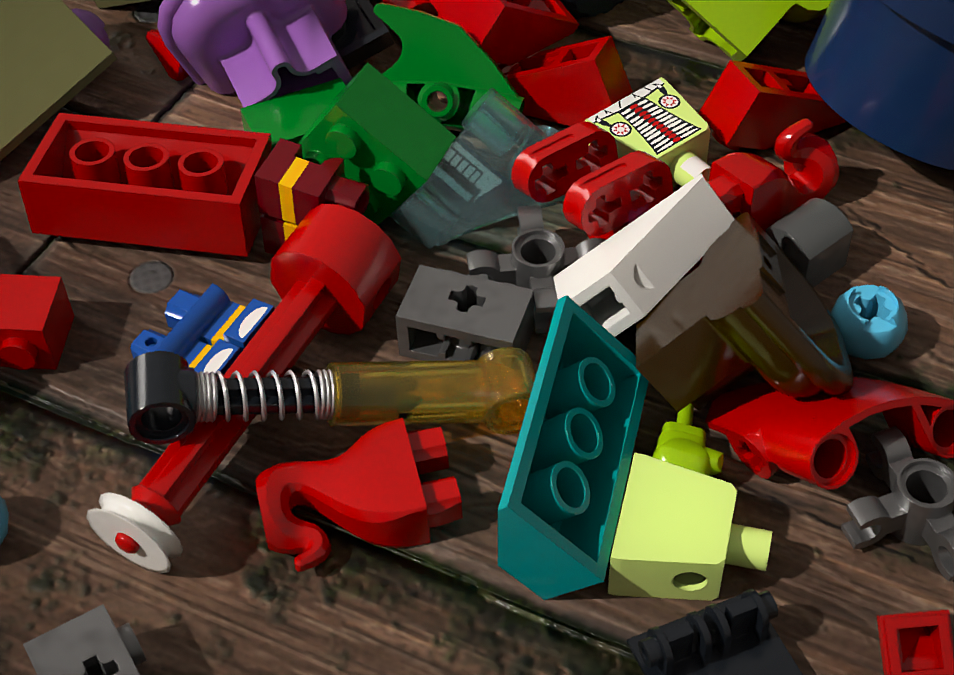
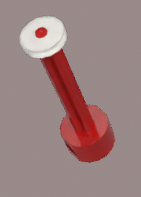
M320 204L311 209L271 259L270 280L282 301L226 371L224 377L230 378L236 370L243 378H248L253 370H256L261 378H265L271 370H274L279 377H283L294 366L321 328L332 333L347 335L361 331L398 281L401 256L392 240L376 223L358 211L339 204ZM249 414L247 422L243 420V415H231L229 422L225 420V415H217L213 423L210 421L208 423L205 421L200 423L198 421L189 435L174 443H170L139 485L132 487L131 499L109 492L101 494L99 498L101 509L94 508L87 512L86 517L91 528L103 542L131 563L160 574L169 572L171 563L168 557H179L183 551L180 540L169 526L180 524L182 514L257 414Z

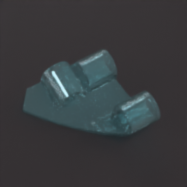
M492 87L461 122V126L464 128L447 150L428 181L394 210L390 217L426 248L431 249L435 245H445L449 241L479 228L517 216V207L540 204L541 208L562 204L565 195L546 203L536 202L516 189L511 180L512 167L519 154L527 147L560 131L546 125L536 126Z

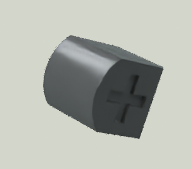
M812 198L766 228V233L794 263L809 283L815 287L846 265L853 227L847 217L835 205L824 199Z

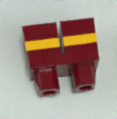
M280 138L254 175L259 213L262 214L260 221L265 252L274 255L311 209L320 204H339L358 211L363 215L367 210L370 199L369 184L345 178L343 158H330L319 165L303 159L302 145Z

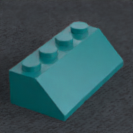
M568 295L558 299L498 507V566L543 600L604 582L649 382L636 369V356Z

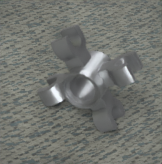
M540 204L517 207L520 227H517L518 236L512 243V253L497 255L489 250L471 251L467 253L468 275L533 289L536 334L549 332L558 300L553 277L606 239L591 238L582 241L576 247L565 248L564 242L558 234L544 229Z
M896 426L873 433L871 440L878 450L866 454L865 459L873 474L880 480H884L892 493L878 498L876 496H865L849 503L846 510L853 520L843 523L841 530L853 549L868 547L889 533H892L896 538L907 544L916 546L928 545L940 573L947 581H953L954 515L952 511L954 510V471L945 464L933 459H914L905 436Z

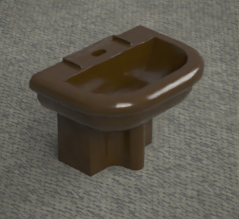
M748 212L739 215L731 223L729 229L708 248L698 268L679 281L645 317L636 322V369L677 412L690 403L697 410L703 409L755 370L776 390L795 398L817 396L823 392L830 395H842L848 393L853 386V370L845 342L827 306L800 270Z

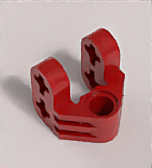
M586 121L576 123L527 147L516 158L511 172V180L514 187L536 202L546 203L564 196L563 213L566 220L584 231L589 239L602 238L607 240L673 193L672 174L670 167L665 162L647 152L639 150L618 159L617 144L614 136L599 126Z

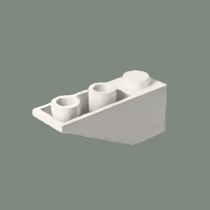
M701 173L555 275L553 279L557 298L560 299L568 295L609 333L616 337L645 317L704 256L717 238L729 229L735 218Z

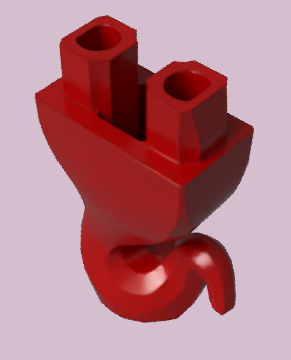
M802 119L787 127L777 137L775 141V154L784 161V171L758 155L745 152L730 153L712 162L708 183L735 219L742 213L748 212L766 232V228L812 198L824 199L835 187L839 178L837 157L827 140L809 133L814 126L812 121Z
M399 418L369 430L338 457L321 461L278 463L262 471L256 477L255 483L268 549L282 554H299L294 558L295 570L298 572L316 567L324 562L331 553V542L328 535L316 524L294 516L292 509L295 506L312 508L353 535L377 546L407 548L430 543L429 528L463 518L461 495L454 476L423 483L419 479L420 474L449 468L448 452L442 428H427L407 432L404 419Z

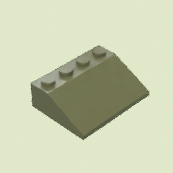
M0 0V161L117 60L114 53L62 0Z

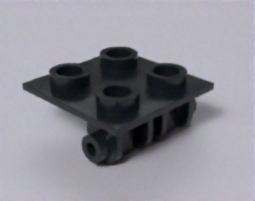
M748 589L738 596L717 604H710L705 609L687 613L685 617L659 627H652L647 632L627 639V644L644 675H803L769 621L778 617V607L775 599L767 590L757 593L754 589Z

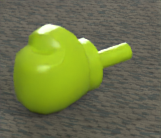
M690 403L678 412L677 422L670 421L663 425L652 457L708 476L720 474L724 463V453L706 447V432L702 428L692 426L694 406Z

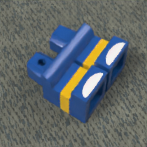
M213 283L202 296L179 289L167 303L164 312L168 327L173 329L167 336L151 329H144L131 343L130 349L133 359L147 352H173L182 356L189 363V366L193 367L198 373L200 371L203 373L213 371L215 373L219 370L224 375L275 308L273 305L254 298L247 306L232 302L225 291Z

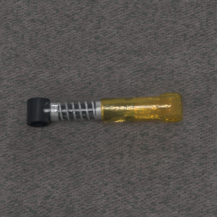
M513 347L495 349L484 354L478 360L330 362L326 370L323 369L321 371L318 369L314 374L307 369L302 373L301 377H297L290 369L283 377H279L274 370H271L265 378H261L256 370H253L248 378H243L237 370L232 373L230 378H225L219 370L215 373L213 371L210 373L208 371L205 373L200 371L198 373L193 367L189 366V363L182 356L173 352L154 351L135 357L125 368L124 385L127 425L129 433L135 439L147 444L157 445L174 443L185 438L193 431L198 421L200 423L204 421L206 423L209 421L213 423L217 415H225V420L229 422L231 415H243V420L247 422L249 414H261V420L264 422L267 419V414H278L279 419L282 421L285 418V414L296 413V418L300 421L303 413H313L316 420L327 419L330 427L376 426L399 418L404 419L405 425L485 423L489 430L497 434L511 435L520 433L536 372L529 354L520 348Z

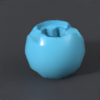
M863 285L852 287L838 297L831 311V315L843 336L847 353L855 358L875 359L886 357L900 346L908 330L907 312L902 300L884 286Z

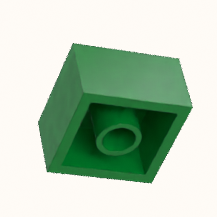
M367 63L316 118L298 144L302 145L303 159L319 165L330 158H343L345 178L369 184L370 199L367 210L363 215L379 225L428 181L456 136L371 64Z

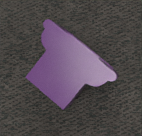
M163 0L159 6L157 28L167 49L192 80L198 85L206 83L212 91L218 94L236 92L243 107L341 78L346 86L353 79L331 39L332 35L343 26L347 18L345 0Z

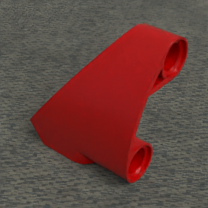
M853 377V386L848 393L830 395L823 392L817 396L802 398L782 394L768 382L746 386L724 393L713 400L705 420L710 429L726 435L739 459L759 477L769 479L781 469L785 473L826 490L838 489L846 484L854 475L858 465L859 450L849 427L876 413L882 412L889 428L896 426L905 436L909 446L945 459L954 458V400L913 387L882 380Z

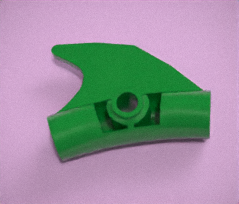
M378 3L374 6L375 15L385 22L402 41V52L398 61L382 73L388 80L448 130L482 135L509 143L513 142L524 109L525 97L518 95L495 61L461 25L420 10L387 3ZM437 91L443 92L446 95L448 104L439 100Z

